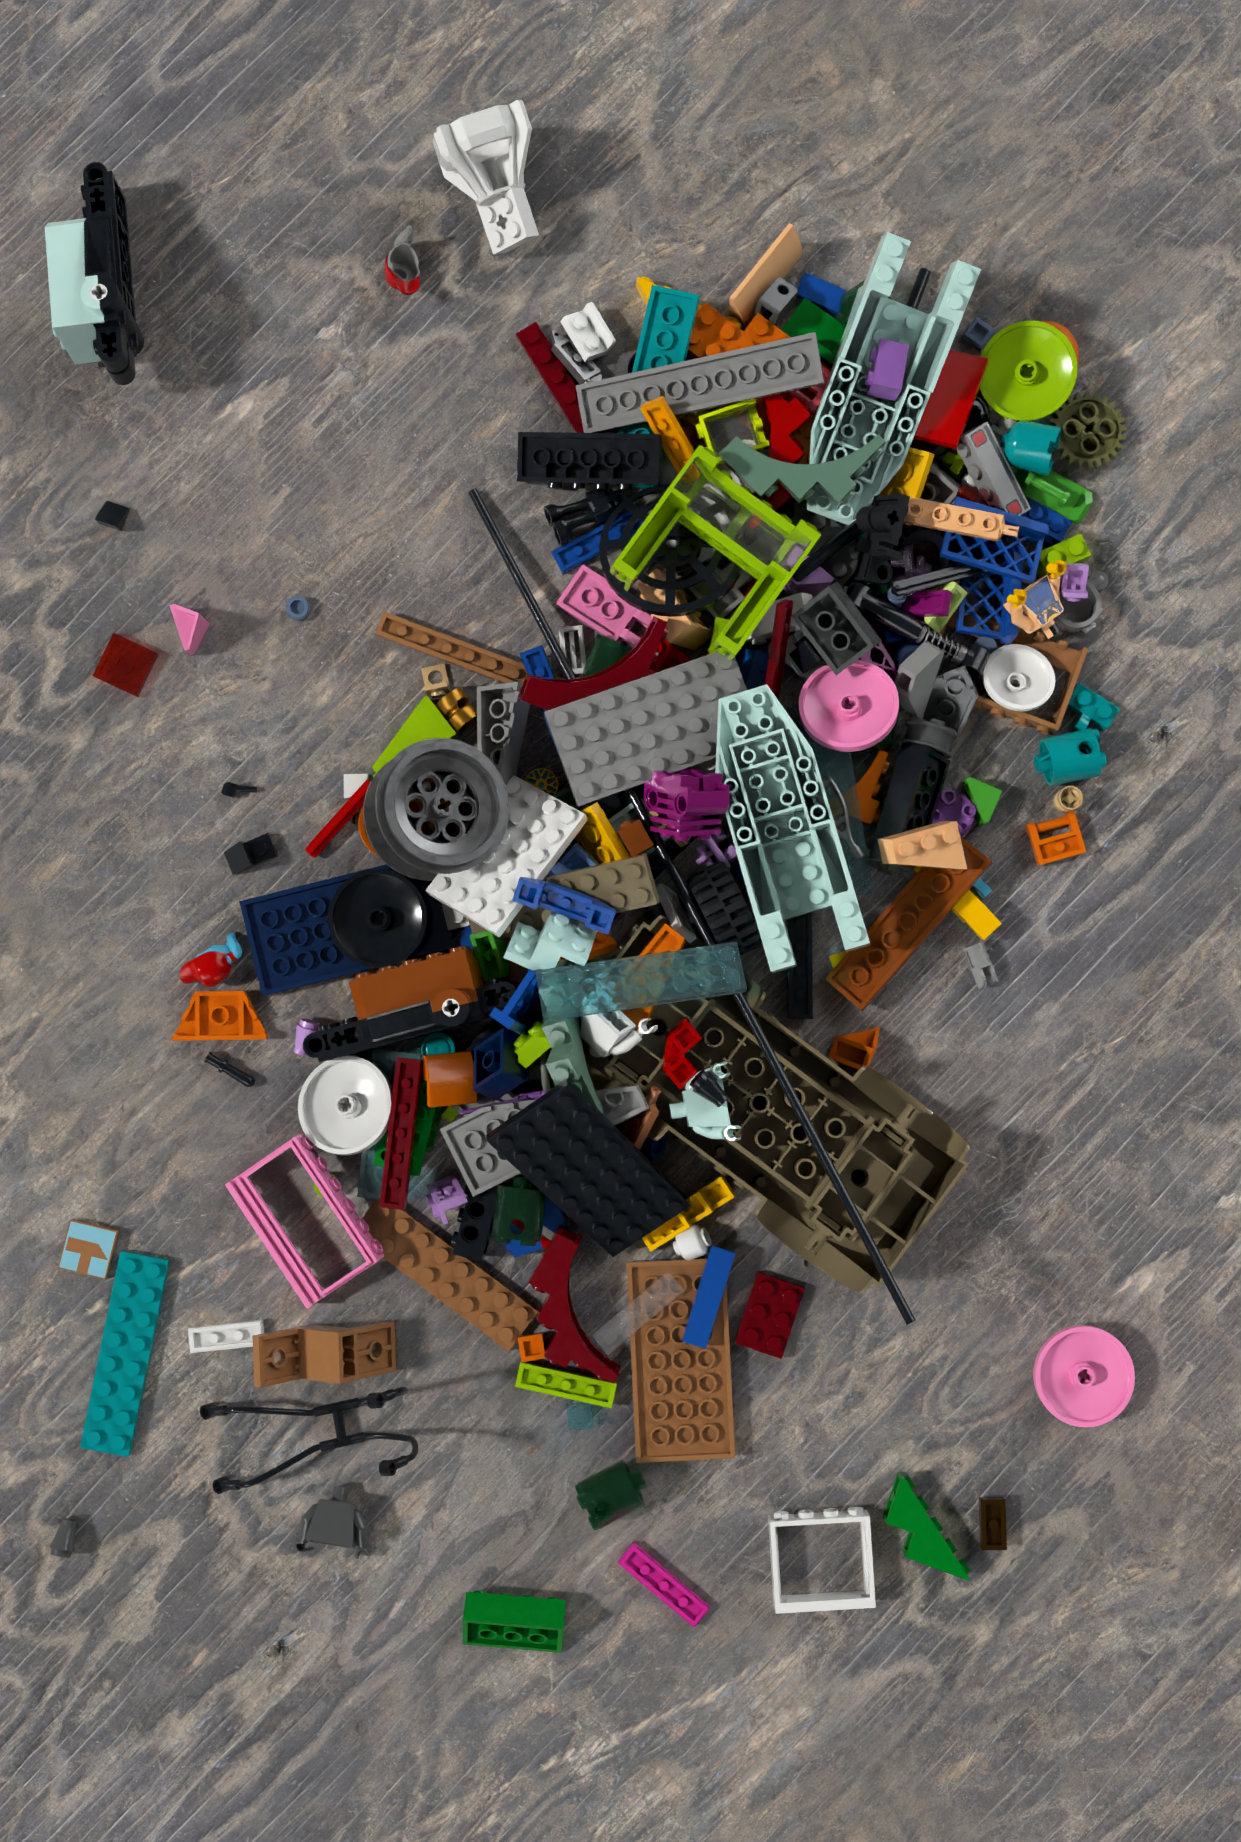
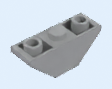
M928 641L923 642L900 664L894 681L902 708L913 716L923 718L944 655L943 650Z

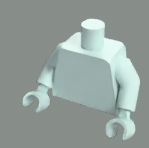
M725 1061L704 1070L713 1075L723 1091L722 1078L731 1074L730 1072L724 1074L721 1071V1066L727 1064ZM697 1072L686 1083L685 1090L682 1091L684 1102L669 1104L671 1118L687 1117L688 1126L693 1127L695 1133L710 1139L741 1140V1137L736 1138L733 1135L734 1129H740L741 1126L731 1125L727 1102L725 1101L723 1105L717 1107L712 1102L693 1092V1087L690 1086V1083L699 1073Z

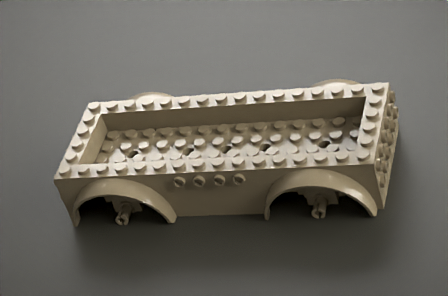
M660 915L650 926L643 922L640 927L638 925L633 927L627 937L630 939L625 947L622 944L613 954L615 959L610 966L606 964L598 974L599 978H608L605 987L609 982L617 984L665 923L671 927L667 917ZM697 936L691 944L686 941L650 1016L652 1019L646 1025L649 1030L654 1021L660 1020L665 1024L664 1033L660 1035L654 1033L644 1034L642 1036L643 1039L630 1051L617 1056L610 1054L607 1057L592 1056L589 1052L590 1045L581 1037L583 1052L594 1090L639 1085L643 1095L647 1096L652 1086L658 1087L661 1093L655 1105L659 1110V1114L647 1135L648 1138L658 1141L668 1130L676 1135L674 1139L685 1147L690 1145L695 1149L694 1154L705 1162L707 1159L715 1164L714 1169L724 1176L730 1175L735 1179L733 1183L742 1190L746 1191L748 1189L762 1199L754 1213L755 1218L792 1251L832 1279L860 1294L867 1291L873 1283L880 1287L884 1281L806 1133L801 1139L794 1138L793 1131L797 1126H801L706 943ZM726 960L891 1272L969 1166V1163L963 1159L970 1149V1144L928 1107L882 1074L863 1065L853 1077L838 1067L839 1064L818 1052L819 1049L813 1044L803 1041L798 1037V1033L788 1026H783L774 1015L760 1009L759 1007L766 996V992L744 971L731 961ZM591 984L583 994V997L587 999L592 991L595 993L596 987ZM579 1006V1026H580V1030H581V1024H582V1023H581V1016H580V1008H581V1006ZM684 1018L689 1021L702 1037L695 1046L684 1054L694 1068L699 1072L714 1067L718 1063L727 1062V1064L722 1066L725 1069V1074L729 1072L731 1074L722 1078L724 1092L728 1095L726 1102L731 1125L741 1126L740 1129H734L733 1135L736 1138L741 1137V1140L710 1139L695 1133L693 1127L688 1126L687 1117L671 1118L669 1104L684 1102L682 1091L685 1090V1087L680 1090L663 1071L666 1034ZM759 1095L763 1096L765 1099L764 1107L755 1109L752 1104L753 1099ZM626 1119V1120H624V1121H622V1122H623L624 1124H626L627 1121H628V1119ZM855 1170H862L865 1174V1180L860 1184H855L851 1179V1174Z

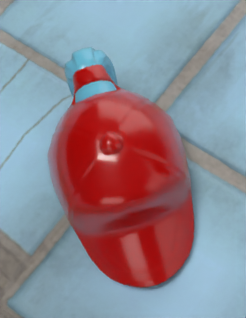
M231 932L227 936L226 945H213L204 953L198 954L193 960L186 962L180 969L181 981L185 984L201 982L206 987H213L223 982L231 971L232 963L242 955V948L236 940L235 932Z

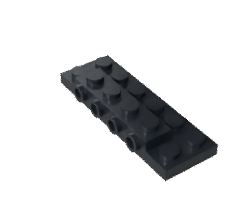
M518 432L517 482L548 483V488H562V484H571L572 489H585V484H594V489L604 490L609 489V485H618V490H632V485H660L662 435Z

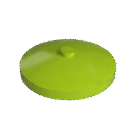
M1021 321L1008 325L990 339L981 354V357L988 358V366L980 385L981 394L988 406L1006 419L1016 422H1033L1046 418L1062 407L1073 391L1078 369L1074 348L1068 338L1059 329L1050 324L1040 321Z

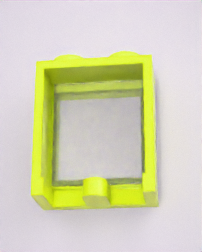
M755 399L742 401L698 416L699 424L695 425L699 439L704 438L706 448L712 450L718 458L719 453L736 436L757 452L769 449L770 446L769 441H766L763 423L755 407Z

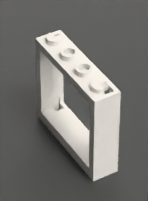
M850 1507L848 1511L827 1508L819 1513H813V1510H800L799 1514L777 1511L774 1512V1515H768L773 1603L776 1614L876 1608L870 1515L867 1510H863L862 1507ZM860 1522L864 1591L781 1595L777 1527Z

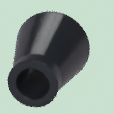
M700 1071L690 1083V1086L693 1087V1092L712 1102L717 1107L723 1105L728 1098V1095L724 1093L710 1072Z

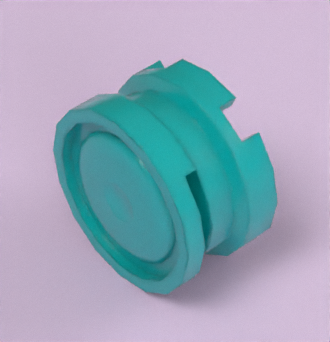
M442 1032L428 1035L421 1045L422 1057L428 1054L457 1051L453 1038Z

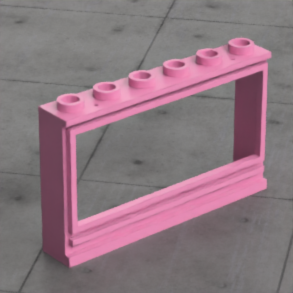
M304 1133L293 1137L225 1184L306 1309L385 1256L380 1242L373 1239L369 1233L368 1224L364 1219L359 1218L355 1212L354 1203L351 1199L345 1197L341 1191L342 1186L337 1178L332 1177L328 1171L326 1161L321 1156H318L314 1150V1144ZM290 1147L366 1260L365 1263L324 1290L248 1177Z

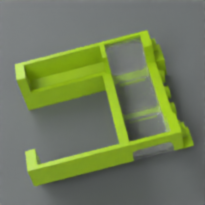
M699 445L613 563L610 573L614 575L617 572L616 578L626 583L624 589L628 591L676 523L679 522L757 579L754 586L707 650L713 652L714 649H718L717 651L721 655L726 656V654H729L727 659L732 660L813 548L821 533L814 525L802 519L794 526L789 517L784 514L779 515L767 501L759 500L753 496L752 491L747 486L737 484L732 480L733 478L728 472L718 470L717 467L721 459L709 448Z

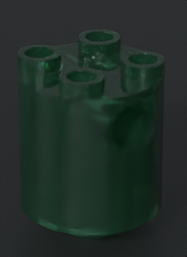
M513 1176V1185H497L492 1236L496 1237L495 1242L510 1244L512 1240H521L520 1245L536 1246L537 1241H542L547 1196L538 1188L533 1187V1183L526 1177ZM515 1219L521 1220L525 1228L521 1231L515 1230L512 1227V1221Z
M623 1459L575 1485L578 1493L577 1500L583 1510L587 1508L590 1515L588 1519L594 1531L602 1529L645 1506L640 1491L647 1487L644 1477L639 1469L630 1471Z

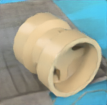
M1066 786L1054 795V806L1057 810L1064 813L1075 810L1082 804L1083 794L1075 786Z

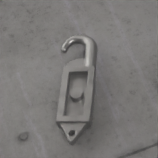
M552 329L550 332L553 346L551 351L577 382L584 384L602 380L600 369L592 360L584 362L570 337Z

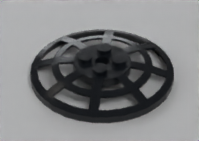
M661 484L643 489L631 495L612 512L601 533L599 545L600 563L610 587L629 605L654 615L669 617L685 616L700 612L721 600L739 579L742 568L735 563L728 578L720 584L712 575V572L718 566L722 553L715 550L712 560L705 567L698 560L702 547H714L677 522L635 580V582L640 580L650 587L665 590V604H657L646 601L630 591H626L624 589L626 583H620L615 575L610 573L611 568L607 558L608 550L620 548L621 552L624 550L632 538H629V535L638 520L644 522L649 515L647 512L653 510L658 501H654L640 508L633 502L647 495L666 491L671 485ZM676 484L674 488L678 491L688 492L691 485ZM701 489L698 495L712 500L715 504L705 509L703 506L692 502L688 508L699 512L698 515L706 521L708 520L712 526L722 532L714 515L725 510L733 521L736 514L715 494ZM624 509L630 512L633 516L625 525L622 538L607 541L609 530L615 518ZM741 527L737 533L738 542L736 543L746 550L745 535ZM676 540L679 544L674 548H670L666 545V542ZM651 566L665 571L666 581L654 579L646 575L645 572ZM690 566L698 573L689 579L676 581V572L685 570ZM703 580L713 590L709 595L696 601L675 605V590L692 587Z

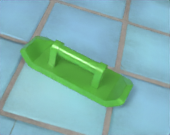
M1010 465L1026 499L1029 500L1031 498L1071 520L1072 523L1079 524L1082 522L1093 502L1091 491L1053 470L1047 476Z

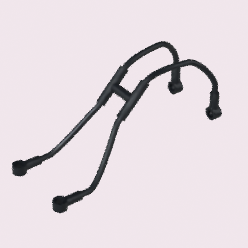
M400 1387L389 1389L382 1393H370L365 1398H353L313 1407L312 1410L228 1407L227 1405L216 1406L214 1403L201 1406L200 1415L204 1420L215 1416L227 1415L228 1413L315 1415V1417L332 1413L337 1437L319 1442L320 1444L313 1445L279 1466L249 1481L228 1480L227 1477H220L213 1481V1490L215 1493L221 1494L228 1490L248 1488L274 1476L318 1450L322 1452L365 1442L367 1439H389L411 1443L412 1452L409 1455L380 1462L379 1473L382 1476L395 1475L397 1469L406 1466L408 1462L417 1456L419 1449L417 1440L410 1435L394 1433L364 1434L362 1432L346 1436L342 1411L358 1408L359 1405L367 1404L371 1409L382 1408L385 1402L397 1396L407 1394L408 1388Z

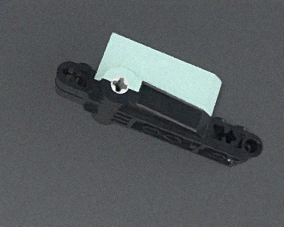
M93 162L88 164L83 171L84 185H81V194L86 207H82L84 218L51 222L45 226L52 330L54 336L59 338L62 349L68 352L75 365L101 361L103 367H106L116 384L127 385L135 378L134 357H137V354L144 347V337L136 323L126 198L120 186H118L113 172L108 171L102 163Z

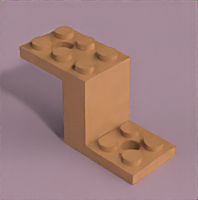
M383 1321L353 1328L309 1324L252 1336L254 1387L262 1388L297 1379L342 1384L396 1371L394 1321ZM375 1344L376 1350L375 1353H373L372 1355L371 1349L372 1346ZM278 1351V1353H279V1359H278V1361L275 1363V1362H274V1355H275V1353Z

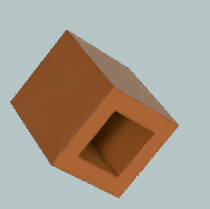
M629 819L620 825L621 830L617 831L631 857L641 855L654 848L653 842L639 819L635 822L633 819Z

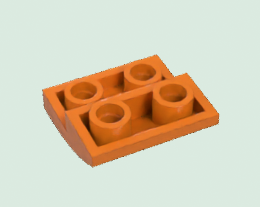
M470 1051L423 1055V1080L427 1081V1106L432 1108L477 1103V1092L473 1091V1059Z

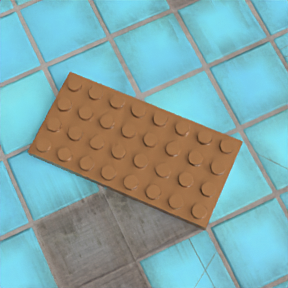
M696 1258L689 1261L685 1259L627 1261L636 1463L735 1458L727 1283L706 1349L682 1342L707 1258Z

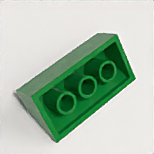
M479 1590L466 1592L463 1614V1644L562 1653L566 1600H560L556 1597H549L547 1599L535 1598L532 1595L511 1596L508 1593L489 1594Z

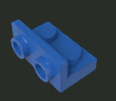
M1030 498L1028 503L1031 509L1021 516L1049 525L1048 534L1044 537L1043 541L1044 546L1051 547L1062 542L1072 521Z

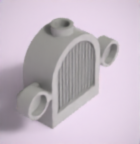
M1095 571L1087 577L1086 591L1088 592V598H1080V601L1073 602L1065 600V597L1060 594L1061 604L1064 609L1053 620L1061 631L1068 633L1083 631L1086 634L1097 626L1095 620L1101 611L1099 592L1108 584V577L1104 572ZM1041 628L1038 629V630H1036V631H1034L1035 633H1036L1037 631H1038V632H1043V630H1042Z

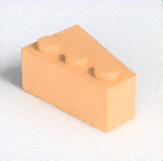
M657 568L648 575L654 579L666 581V572ZM642 582L637 585L642 599L657 604H665V590L650 587ZM684 589L675 590V605L688 603L686 600L688 595ZM701 612L671 617L651 614L652 618L655 616L668 622L666 626L668 627V633L665 640L670 644L673 643L695 651L712 636L713 628L705 627L699 619L702 615Z
M941 821L877 839L883 864L967 870L957 821Z

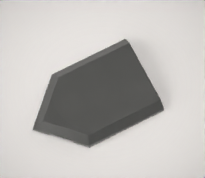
M965 665L936 676L922 718L928 722L931 719L945 722L944 726L955 729L958 737H960L978 698V692Z

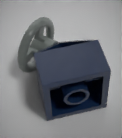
M502 1028L474 1047L473 1091L497 1100L528 1080H541L543 1090L550 1091L552 1089V1079L545 1065L550 1055L549 1049L540 1056V1062L535 1060L525 1069L518 1063V1055L514 1052L516 1046L513 1045L521 1034Z

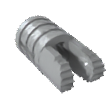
M984 941L964 947L963 951L966 954L965 956L971 967L970 969L979 989L985 988L987 981L990 984L998 982L992 962L989 959V954H987V949L984 946Z

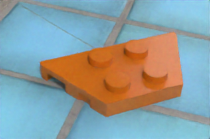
M195 991L189 1002L188 1009L185 1010L181 1018L182 1021L176 1033L172 1036V1041L268 1039V1034L246 991Z

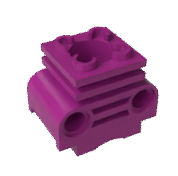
M683 769L673 775V773L663 770L652 771L651 780H645L644 802L648 810L667 814L651 816V821L667 825L650 826V831L658 832L660 837L664 838L675 836L677 841H689L690 836H698V839H710V835L721 834V829L704 826L721 824V819L704 815L724 814L727 811L730 785L722 784L721 773L704 774L696 769Z

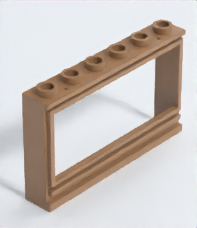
M958 608L941 630V635H943L945 627L956 631ZM967 614L963 619V626L974 627L978 624L970 614ZM978 614L982 620L986 618V616ZM993 617L985 622L991 631L999 632V624ZM1018 627L1017 637L1010 644L1000 643V639H994L997 646L1002 647L1010 644L1029 646L1043 654L1052 667L1069 673L1052 721L1049 722L1023 711L1007 709L997 702L978 695L973 708L977 710L987 709L991 711V715L998 718L1008 717L1014 719L1013 723L1019 726L1027 727V725L1035 727L1038 733L1044 735L1054 734L1060 728L1088 649L1084 647L1077 651L1067 647L1068 642L1064 640H1059L1056 643L1045 639V634L1037 631L1035 634H1029ZM966 634V635L971 636V637H974V638H979V637H981V636H975V635Z

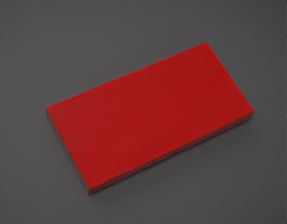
M949 350L913 439L953 449L958 448L988 366V358Z

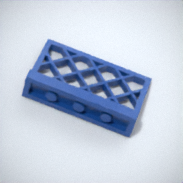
M956 497L951 505L1004 515L1006 525L1019 527L1018 536H1010L1014 543L1006 547L1001 539L998 542L995 541L1000 550L991 555L984 544L989 540L974 537L977 543L968 548L961 537L963 535L952 533L954 536L951 537V532L945 531L940 557L1033 584L1044 537L1048 534L1049 525ZM955 539L963 550L959 553L948 551L949 543ZM1025 540L1036 543L1035 550L1030 554L1027 553L1022 545V542ZM978 546L986 557L981 561L975 559L970 552ZM1017 546L1023 557L1014 562L1007 550ZM1001 553L1009 564L1004 568L998 566L993 559ZM1025 560L1030 568L1029 575L1021 573L1017 564Z
M964 540L968 548L977 543L975 540ZM984 543L990 554L1000 550L997 544ZM1017 546L1007 550L1014 562L1023 557ZM976 547L983 555L980 559L986 558L980 547ZM1004 558V562L998 566L1006 567L1009 564ZM1023 562L1017 564V567L1021 573L1023 570ZM989 572L987 575L985 573L980 574L981 579L975 584L969 578L960 580V587L967 593L972 591L979 602L971 607L964 597L957 610L956 632L1000 639V643L1010 644L1017 637L1018 626L1011 622V614L1005 609L1003 604L1007 602L1008 595H1014V589H1021L1022 581L999 574L1003 579V584L997 588L989 579L994 574L993 572ZM983 581L992 591L985 598L976 588ZM994 594L1001 602V607L996 611L987 601ZM981 604L990 613L984 620L974 610ZM970 614L978 624L974 627L963 626L964 617ZM993 617L999 624V632L991 631L985 622Z
M530 969L503 1011L494 1007L489 1016L508 1029L527 1035L529 1028L536 1022L545 1008L538 992L545 977Z

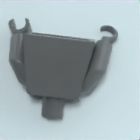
M334 1486L331 1500L320 1499L318 1503L313 1504L302 1516L298 1539L294 1544L297 1551L302 1553L307 1551V1548L299 1546V1544H305L306 1541L353 1549L357 1545L356 1559H359L360 1551L367 1553V1559L370 1557L371 1546L368 1544L367 1525L362 1512L357 1509V1506L346 1503L348 1488Z

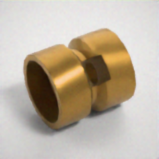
M461 687L448 693L436 705L444 717L450 718L448 723L457 734L468 729L477 721V708L474 704H468L469 698Z

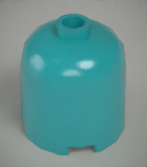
M1019 421L1010 428L1009 433H1003L1000 447L1004 448V455L1009 465L1048 476L1054 463L1051 460L1052 449H1058L1062 430L1056 426Z

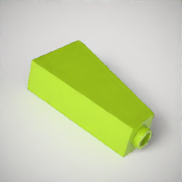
M427 695L423 697L372 766L376 773L399 752L416 742L432 738L454 740L458 738L457 733Z

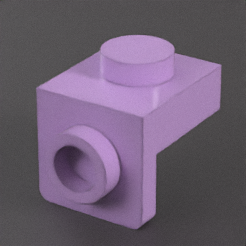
M1066 563L1067 569L1060 579V594L1065 597V600L1073 602L1080 601V598H1088L1086 584L1089 565Z

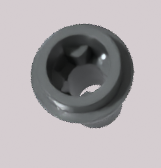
M62 1518L61 1524L50 1545V1548H52L51 1555L64 1558L71 1557V1553L75 1551L77 1520Z

